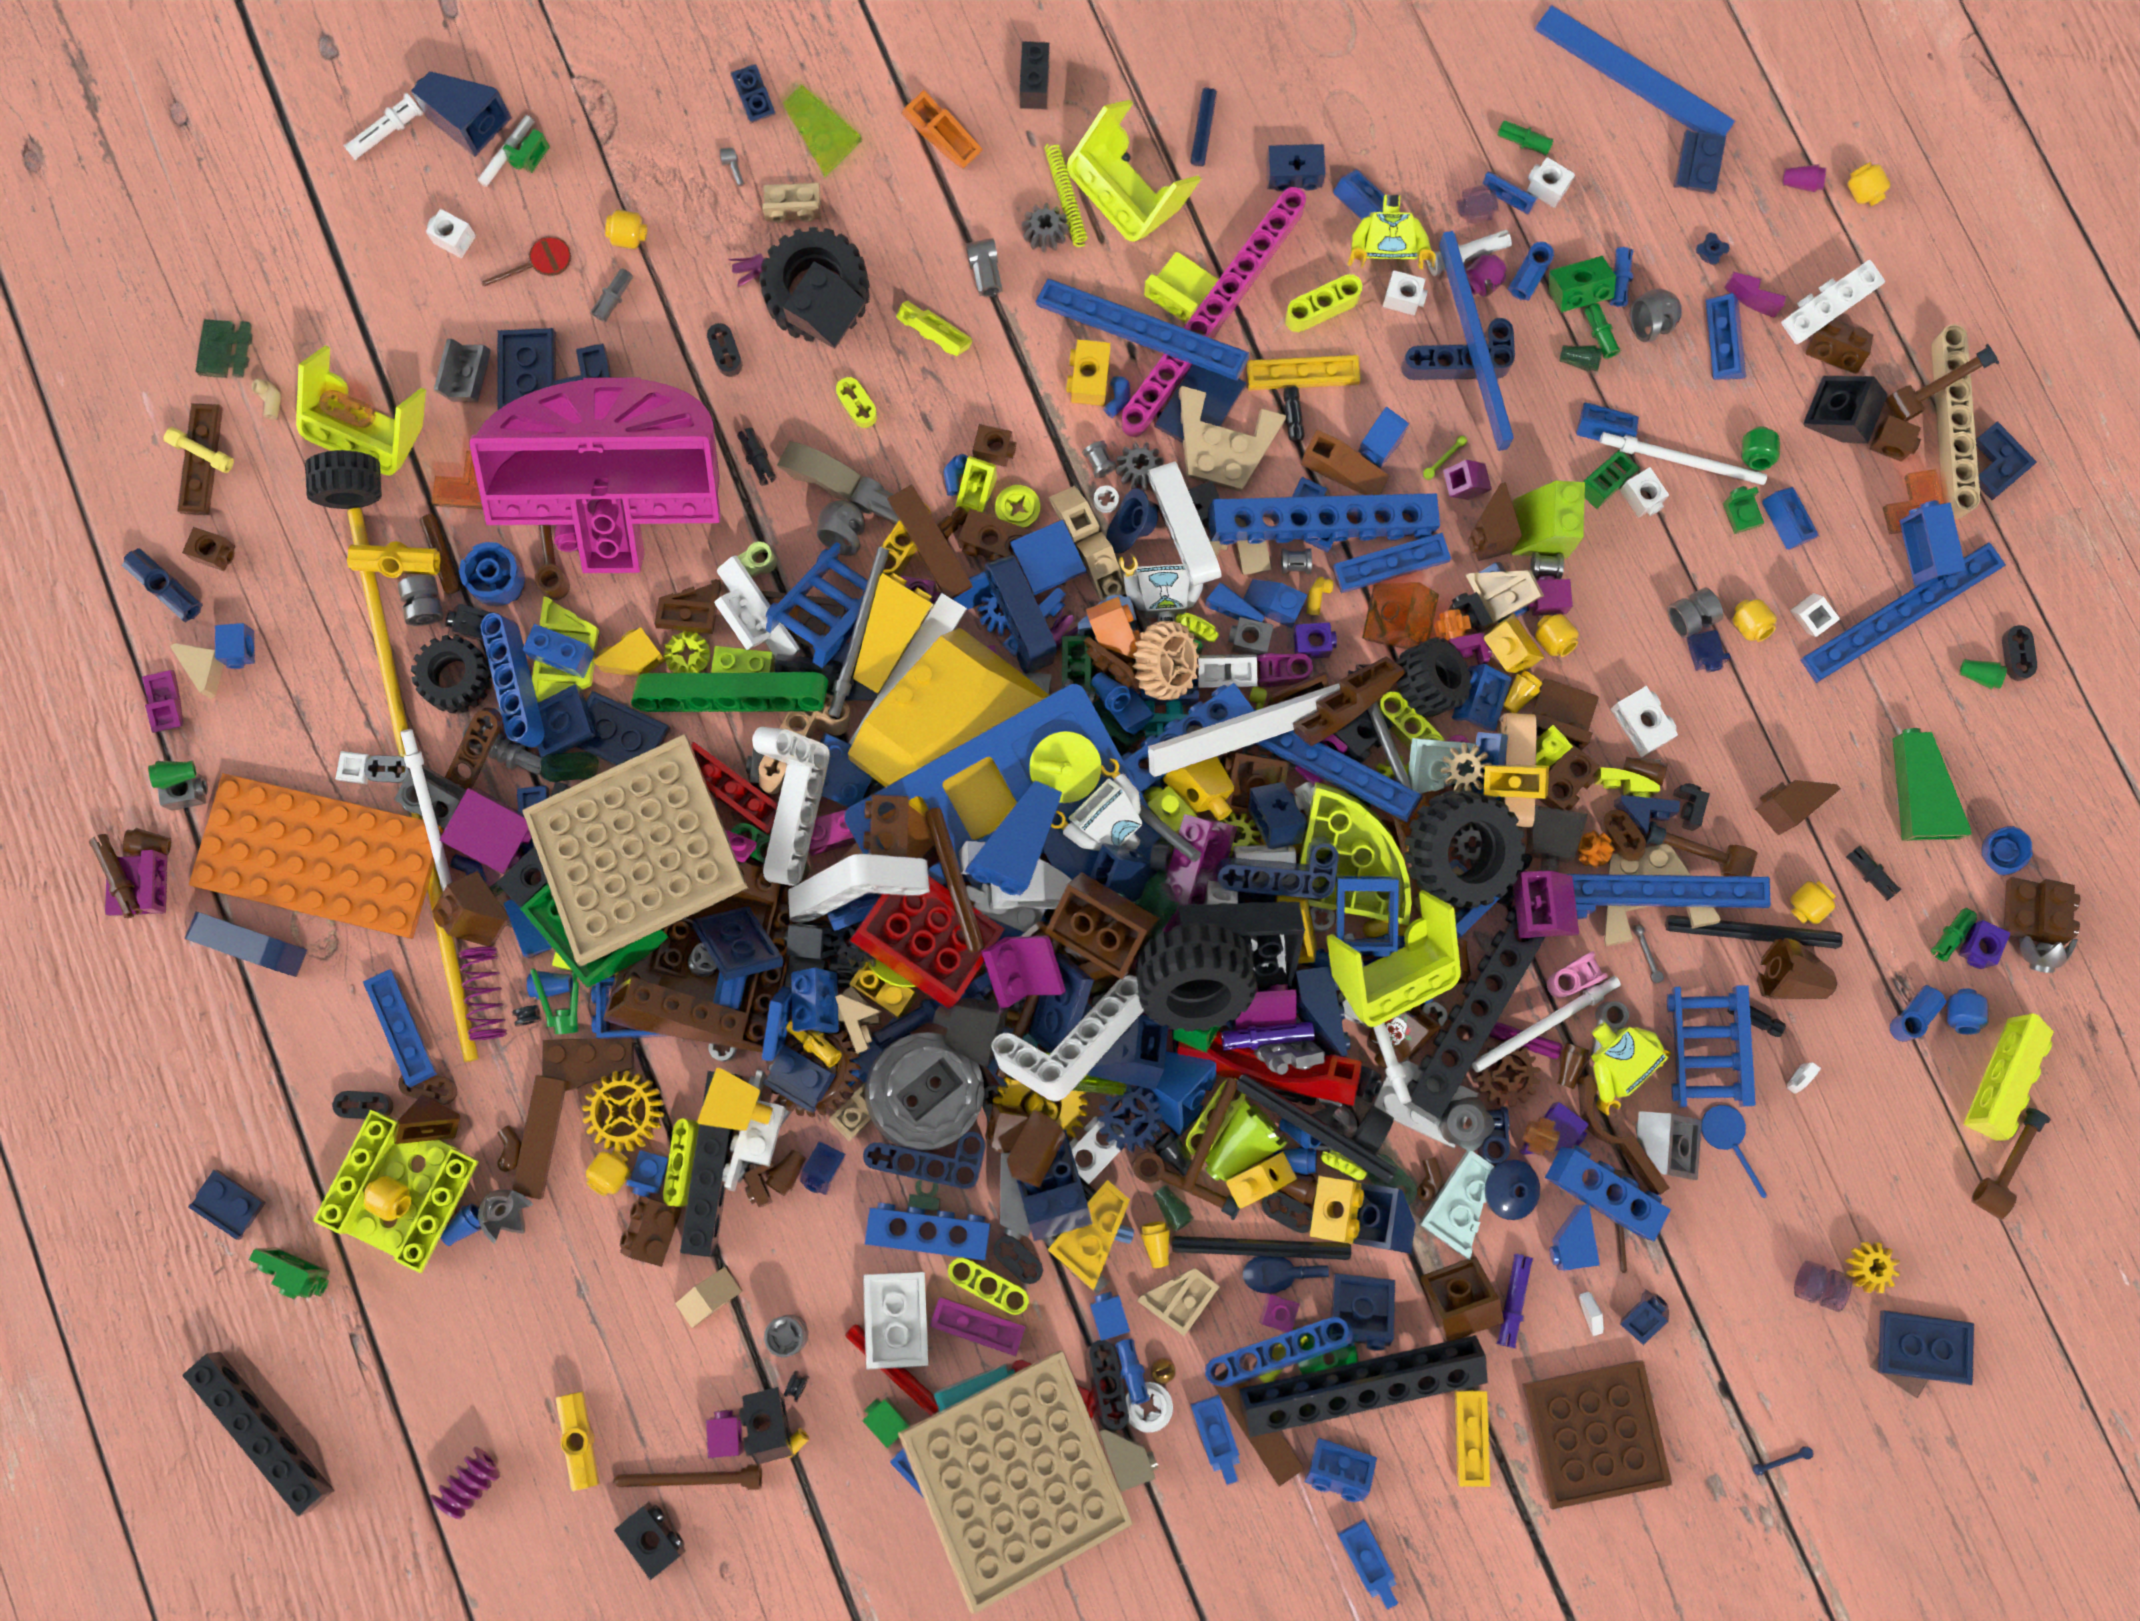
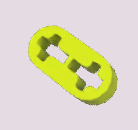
M852 377L841 379L836 386L837 397L853 422L861 428H868L874 425L877 420V411L863 387ZM844 388L854 389L856 399L852 400L848 394H845ZM859 405L862 406L864 411H869V418L865 419L863 416H860Z

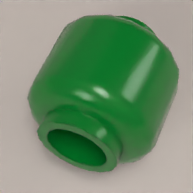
M1761 426L1748 431L1743 436L1742 460L1750 468L1761 471L1766 470L1779 460L1780 437L1778 433Z

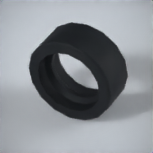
M1372 1106L1358 1126L1352 1140L1377 1154L1392 1127L1394 1117L1376 1106Z

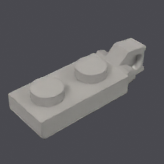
M983 883L981 889L965 884L969 899L975 902L973 907L990 918L1023 932L1028 931L1037 922L1041 921L1045 909H993L991 884Z

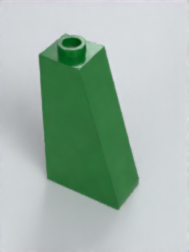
M1921 728L1902 730V734L1892 739L1902 841L1960 840L1972 835L1970 825L1933 733L1921 732Z

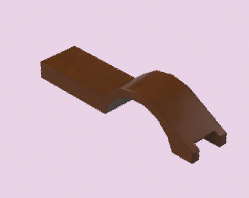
M1591 1074L1579 1078L1577 1082L1580 1113L1582 1119L1589 1124L1586 1129L1598 1140L1608 1144H1617L1650 1192L1661 1195L1670 1189L1634 1136L1624 1138L1612 1136L1601 1128L1595 1119L1593 1111L1594 1097L1598 1091L1597 1083Z

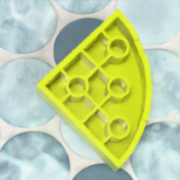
M1315 782L1307 818V829L1304 832L1298 863L1306 864L1308 846L1314 838L1320 836L1329 838L1338 852L1336 877L1397 876L1399 879L1398 923L1409 925L1412 905L1410 880L1402 853L1390 830L1376 813L1357 798L1338 788ZM1322 847L1318 849L1316 857L1320 859L1327 857L1330 853V848ZM1318 876L1313 880L1312 886H1323L1327 878ZM1336 881L1330 896L1321 899L1308 898L1309 906L1336 911ZM1345 891L1344 913L1388 921L1389 891Z

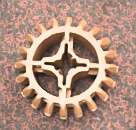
M1175 621L1155 622L1151 626H1147L1145 632L1140 633L1141 641L1135 643L1138 649L1133 654L1136 657V663L1132 667L1137 669L1134 678L1140 680L1139 688L1144 689L1146 695L1157 698V700L1178 699L1180 696L1186 695L1187 689L1193 688L1192 680L1198 678L1195 673L1196 669L1200 667L1197 664V658L1200 654L1196 653L1198 643L1193 641L1194 634L1189 633L1188 627L1181 625V623Z

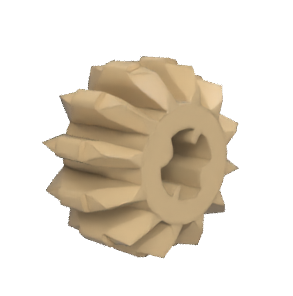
M1466 743L1461 744L1462 754H1459L1457 749L1452 747L1450 752L1455 758L1452 760L1444 756L1442 759L1445 763L1451 764L1450 768L1441 769L1442 774H1452V776L1445 780V783L1449 785L1457 780L1454 786V791L1457 792L1461 790L1463 783H1465V791L1472 792L1471 783H1474L1477 789H1483V785L1478 779L1480 777L1484 779L1485 774L1482 773V770L1485 769V766L1492 765L1491 763H1481L1489 755L1484 752L1476 757L1479 751V746L1477 745L1472 747L1470 754L1468 753ZM1468 760L1472 761L1471 767L1475 768L1473 774L1467 773L1463 777L1460 774L1463 771L1459 770V765L1461 763L1466 764Z

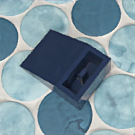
M1331 966L1296 971L1293 986H1288V990L1296 989V1015L1302 1022H1312L1314 1039L1327 1056H1347V1050H1350V1039L1348 1033L1343 1031L1342 1020L1345 1019V1012L1342 1002H1338L1336 990H1339V987L1332 977Z
M1140 1014L1086 1075L1155 1090L1164 1070L1168 1026H1161L1150 1017Z
M1066 1129L1063 1130L1066 1137L1040 1187L1017 1179L1034 1241L1093 1224Z

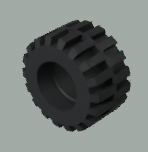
M334 450L313 455L306 460L307 499L312 503L328 508L352 509L371 505L382 498L380 462L377 458L357 451Z
M448 635L442 636V641L433 638L430 640L431 645L428 647L424 644L420 648L423 651L422 654H416L414 657L417 665H411V672L416 675L411 677L412 683L417 686L416 691L427 702L443 712L447 710L449 713H456L458 709L463 713L468 711L467 706L469 705L473 708L479 705L477 700L480 697L484 700L487 697V694L484 692L485 689H491L492 683L488 680V678H492V674L488 668L489 662L484 657L485 655L467 639L464 641L461 637L455 635L453 639ZM455 661L464 662L465 674L462 680L453 687L441 688L439 676L443 668Z
M1434 637L1405 650V652L1399 655L1400 659L1397 660L1396 664L1404 669V675L1396 683L1401 690L1402 698L1407 701V705L1411 709L1414 708L1415 713L1423 714L1424 717H1434L1464 704L1465 700L1469 698L1471 675L1468 672L1467 662L1464 661L1461 652L1456 650L1455 645L1448 643L1446 639Z

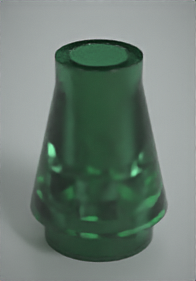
M1563 345L1559 362L1567 363L1588 373L1591 371L1598 372L1603 349L1596 348L1597 345Z
M1167 1185L1161 1187L1153 1194L1168 1228L1172 1227L1177 1232L1194 1219V1216L1191 1214L1192 1209L1173 1193Z

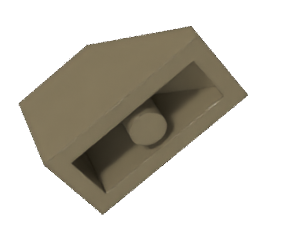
M1103 1427L1099 1428L1121 1492L1156 1479L1153 1471L1159 1468L1153 1451L1146 1453L1144 1445L1115 1431L1112 1432Z

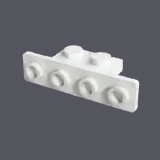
M1868 260L1836 282L1832 278L1818 288L1821 293L1814 297L1811 293L1797 303L1799 308L1784 319L1782 325L1794 343L1799 344L1883 285L1885 280L1873 262Z
M736 555L730 557L717 569V573L730 590V593L719 597L714 602L746 650L765 642L775 657L777 654L796 655L800 648L784 625L779 623L771 633L765 630L767 624V617L765 615L771 605Z
M757 1070L755 1077L751 1076L748 1083L761 1090L757 1102L774 1109L768 1125L750 1120L747 1131H740L739 1135L735 1134L733 1137L730 1151L734 1152L731 1164L727 1163L724 1168L722 1181L726 1182L725 1187L728 1190L734 1192L743 1161L770 1167L785 1112L784 1106L760 1101L764 1088L763 1081L767 1077L762 1070Z

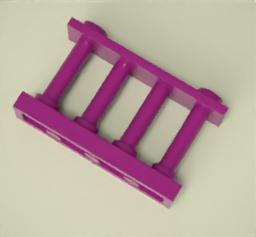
M1184 814L1179 835L1200 851L1201 856L1196 862H1193L1176 847L1174 848L1155 915L1159 918V921L1154 931L1160 933L1163 931L1169 932L1172 931L1173 927H1176L1179 905L1204 904L1208 881L1218 882L1216 866L1220 860L1229 857L1238 826L1211 818L1204 820Z

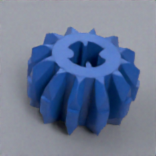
M991 589V598L982 596L981 602L984 606L978 607V613L983 615L980 618L981 625L988 624L987 631L989 633L998 628L999 636H1003L1004 629H1008L1009 633L1012 634L1005 616H1001L1000 612L998 614L997 609L1001 607Z

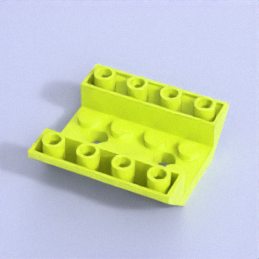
M370 1110L313 1221L336 1233L349 1234L394 1256V1261L418 1273H423L479 1161L461 1149L442 1140L395 1144L394 1136L398 1120ZM418 1155L423 1156L426 1161L425 1168L421 1172H415L411 1165L413 1158ZM381 1176H389L403 1183L410 1191V1208L404 1216L397 1218V1223L391 1228L384 1224L383 1219L367 1211L364 1206V1190L366 1186Z

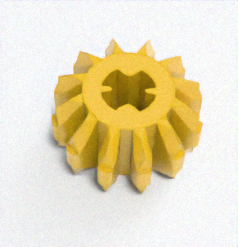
M1862 1242L1860 1249H1851V1253L1855 1258H1847L1845 1262L1852 1265V1269L1846 1272L1847 1276H1856L1852 1285L1855 1287L1863 1286L1865 1293H1872L1873 1290L1876 1293H1884L1885 1286L1891 1288L1895 1286L1891 1276L1899 1277L1901 1275L1900 1272L1893 1270V1266L1898 1265L1900 1261L1898 1259H1890L1893 1253L1891 1248L1883 1249L1880 1242H1874L1872 1245L1869 1242ZM1873 1263H1875L1876 1268L1872 1269V1272H1870L1869 1267L1873 1266Z

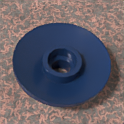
M1505 1160L1497 1164L1490 1171L1485 1183V1198L1488 1206L1497 1216L1506 1220L1522 1219L1534 1210L1539 1201L1540 1182L1536 1172L1527 1163L1520 1160ZM1519 1186L1520 1192L1518 1196H1516L1515 1189Z

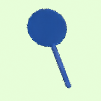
M1726 1105L1710 1108L1702 1118L1701 1131L1704 1139L1709 1145L1717 1149L1728 1150L1733 1148L1762 1198H1766L1765 1190L1738 1146L1746 1134V1124L1743 1116L1736 1109Z

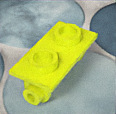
M1554 725L1536 740V765L1550 767L1573 747Z

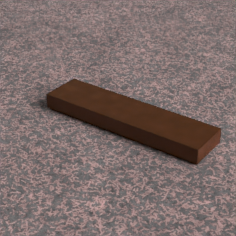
M191 403L187 438L217 452L223 408L217 404ZM186 449L177 511L181 514L209 515L215 468L207 460Z
M543 1075L535 1076L512 1188L513 1191L525 1197L540 1200L544 1197L567 1080Z
M1228 1368L1216 1375L1219 1381L1226 1379ZM1247 1381L1230 1387H1220L1213 1384L1278 1486H1281L1304 1470L1280 1431L1255 1437L1249 1436L1242 1414L1239 1389L1250 1386Z

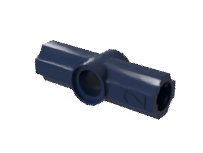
M138 548L130 551L124 557L122 566L143 584L147 591L155 595L182 621L187 622L194 619L201 612L203 604L142 549ZM166 580V585L159 590L160 583Z

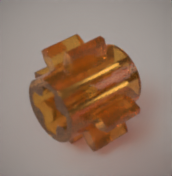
M1539 1117L1537 1122L1530 1120L1523 1135V1141L1529 1143L1527 1151L1540 1156L1544 1155L1545 1150L1552 1153L1560 1137V1131L1553 1129L1556 1122L1544 1117Z

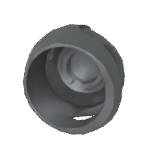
M1658 288L1648 291L1636 299L1630 311L1634 334L1641 342H1653L1659 333L1668 334L1677 326L1682 316V306L1677 296L1668 290ZM1646 327H1651L1649 335L1645 332Z
M845 500L833 501L826 505L818 517V539L829 549L836 542L841 545L839 554L846 556L855 555L861 547L857 535L862 534L865 528L864 516L861 510L855 504ZM844 538H846L852 546L846 545L843 541Z

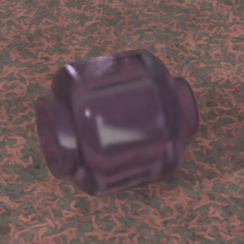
M1487 184L1464 189L1462 191V200L1457 201L1459 216H1465L1467 223L1470 225L1490 221L1494 218L1495 212L1499 211L1495 189L1491 190Z

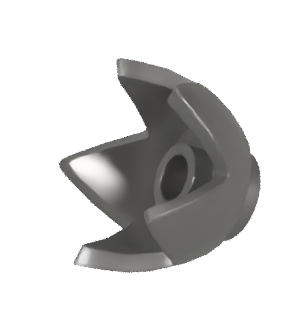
M2030 936L2019 938L2022 956L2025 961L2030 963V969L2045 973H2053L2056 967L2063 966L2071 957L2078 940L2072 939L2064 949L2062 943L2059 942L2055 945L2039 942L2035 946Z
M1466 1097L1461 1100L1450 1101L1442 1115L1441 1134L1443 1139L1469 1151L1478 1149L1484 1139L1495 1128L1492 1116L1486 1111L1483 1102L1477 1097ZM1463 1117H1469L1472 1120L1471 1127L1467 1129L1462 1128L1460 1120Z
M1319 1098V1102L1326 1108L1312 1115L1351 1139L1357 1130L1355 1116L1343 1104ZM1321 1143L1317 1148H1312L1316 1150H1332V1148L1324 1143Z
M500 1189L488 1193L483 1198L478 1212V1221L484 1234L495 1244L501 1230L525 1233V1222L521 1209L530 1207L533 1203L524 1195L513 1190Z

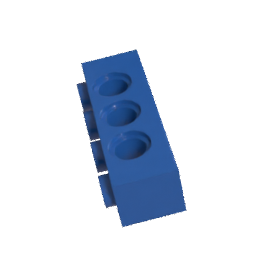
M1576 1145L1573 1149L1561 1146L1545 1179L1582 1202L1589 1204L1590 1207L1638 1237L1655 1242L1671 1209L1661 1204L1663 1199L1646 1190L1645 1193L1637 1189L1639 1184L1626 1176L1620 1178L1613 1174L1615 1168L1602 1161L1594 1162L1590 1159L1591 1153ZM1587 1170L1588 1177L1587 1180L1583 1182L1582 1176L1583 1173ZM1611 1185L1612 1192L1610 1196L1607 1197V1189ZM1635 1200V1209L1631 1212V1204Z
M879 1202L877 1208H870L865 1245L986 1260L991 1223H985V1216L967 1214V1220L955 1219V1212L938 1210L937 1216L925 1215V1208L908 1206L907 1212L895 1211L896 1205ZM896 1218H902L907 1224V1230L901 1236H897L891 1231V1223ZM925 1222H932L937 1228V1234L931 1240H927L921 1235L920 1229ZM955 1226H962L967 1232V1238L961 1244L953 1242L950 1237V1232Z

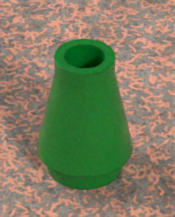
M1964 659L1959 675L1990 690L1993 688L2000 689L2006 677L2007 667L2002 666L2001 662Z
M156 761L154 765L148 766L152 787H160L161 790L186 780L197 778L194 761Z

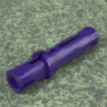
M1311 1021L1255 1028V1025L1248 1026V1029L1221 1031L1224 1051L1248 1047L1254 1050L1258 1049V1046L1314 1040V1029Z
M1514 1254L1504 1311L1502 1310L1504 1323L1501 1324L1498 1341L1496 1342L1497 1345L1516 1349L1520 1322L1524 1321L1522 1310L1533 1261L1532 1257L1526 1256L1523 1259L1524 1255Z

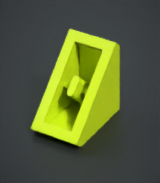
M972 456L967 458L956 508L961 506L967 512L971 508L984 513L997 481L996 465Z

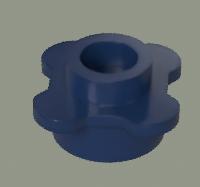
M1708 233L1705 237L1706 240L1696 246V252L1704 262L1716 265L1719 263L1720 257L1729 252L1730 246L1728 243L1719 240L1717 234Z

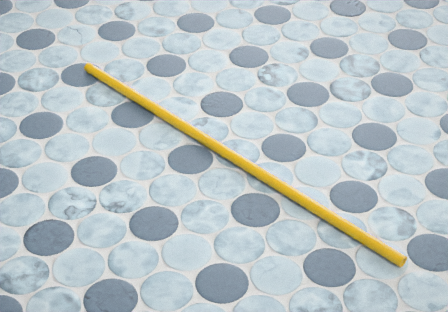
M349 509L347 514L354 545H369L362 509ZM360 571L399 756L404 757L403 755L406 752L400 732L407 730L408 724L377 579L373 571ZM401 767L402 773H405V767ZM411 813L412 818L423 820V816L418 813ZM435 864L427 889L432 911L443 893ZM434 920L464 1062L475 1061L479 1057L475 1041L468 1039L467 1032L472 1028L470 1020L466 1019L469 1010L468 1005L464 1003L466 996L462 986L463 982L454 940Z

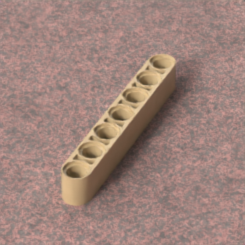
M1952 324L1947 326L1933 340L1931 349L1934 381L1952 371L1948 365L1956 369L1970 361L1967 332L1960 325ZM1946 339H1949L1953 345L1949 344ZM1971 373L1935 394L1943 504L1951 502L1954 519L1963 518L1980 503ZM1950 391L1953 392V393H1955V395L1957 396V398H1954V397L1950 394ZM1952 418L1956 419L1959 422V425H1956L1952 421ZM1954 445H1957L1961 449V452H1958L1954 448ZM1956 471L1961 473L1963 479H1960L1956 475ZM1958 498L1963 500L1966 507L1960 505Z

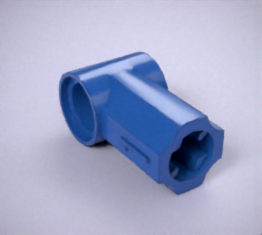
M1537 242L1531 246L1526 258L1508 287V291L1511 292L1512 296L1519 300H1530L1553 260L1554 250L1551 245L1546 242ZM1539 255L1545 262H1537L1533 256Z
M720 972L713 1003L739 1011L745 982L749 975L725 980Z
M1928 985L1923 986L1904 1011L1891 1021V1035L1901 1042H1907L1923 1036L1930 1022L1947 1003L1944 995L1935 988ZM1905 1020L1911 1023L1912 1033L1906 1030Z

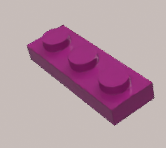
M939 1297L930 1323V1327L1013 1356L1017 1354L1026 1327L943 1297Z

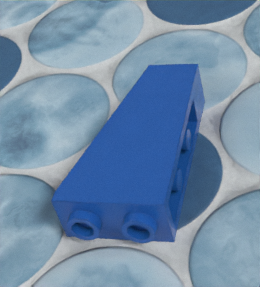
M1035 780L968 864L965 872L972 875L979 882L991 883L1000 887L1006 894L1021 896L1031 883L1063 792Z

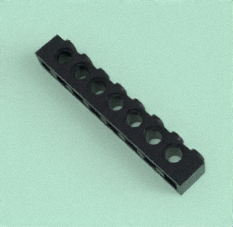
M1515 906L1511 908L1505 918L1508 925L1504 932L1499 930L1490 945L1494 946V949L1490 956L1485 954L1476 969L1480 973L1476 980L1470 979L1462 991V994L1466 996L1462 1004L1458 1005L1456 1003L1449 1013L1447 1019L1451 1023L1446 1030L1441 1029L1435 1037L1433 1044L1437 1047L1432 1055L1427 1053L1421 1061L1418 1069L1422 1072L1417 1081L1411 1079L1407 1085L1411 1101L1403 1105L1432 1123L1441 1119L1545 937L1526 938V942H1520L1515 938L1514 930H1518ZM1500 954H1506L1511 958V967L1501 963ZM1486 978H1491L1497 983V991H1491L1487 988L1485 984ZM1472 1003L1481 1005L1483 1016H1476L1472 1012ZM1457 1028H1464L1468 1032V1041H1462L1457 1037ZM1442 1053H1449L1453 1056L1455 1061L1453 1067L1446 1066L1443 1063ZM1428 1078H1435L1439 1082V1092H1433L1428 1088Z
M1474 1335L1241 1388L1239 1393L1243 1418L1249 1436L1255 1437L1488 1383L1486 1355L1477 1336Z

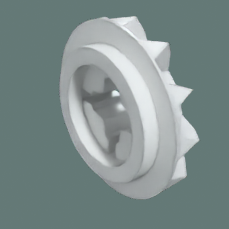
M1145 1382L1148 1395L1154 1394L1153 1405L1160 1409L1161 1412L1150 1411L1146 1419L1143 1420L1144 1409L1138 1404L1132 1405L1128 1393L1126 1396L1129 1411L1128 1422L1139 1431L1155 1432L1162 1429L1169 1422L1173 1412V1403L1171 1396L1165 1388L1157 1383Z

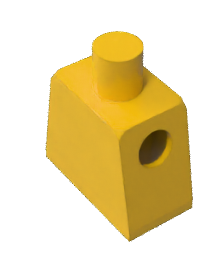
M1514 613L1490 629L1483 637L1499 662L1508 672L1521 674L1524 670L1527 671L1545 658Z
M1217 756L1168 772L1163 777V781L1181 797L1195 814L1210 810L1216 819L1220 821L1232 812V809L1225 800L1234 791V785Z
M717 1067L697 1123L747 1131L750 1120L768 1125L774 1108L757 1102L760 1089Z
M1281 1152L1227 1180L1226 1183L1238 1207L1241 1209L1274 1193L1296 1180L1297 1177L1284 1152ZM1270 1168L1275 1172L1277 1180L1271 1178L1269 1174Z

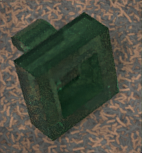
M918 1180L915 1185L918 1195L910 1194L908 1206L940 1210L941 1198L934 1197L938 1193L939 1184L933 1182L932 1191L924 1193L922 1191L923 1180Z

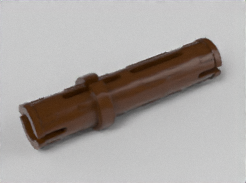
M97 835L102 846L95 837L91 838L89 844L110 885L109 892L112 897H116L123 917H134L130 906L136 915H139L143 910L140 909V905L133 892L134 884L131 880L127 879L108 835Z

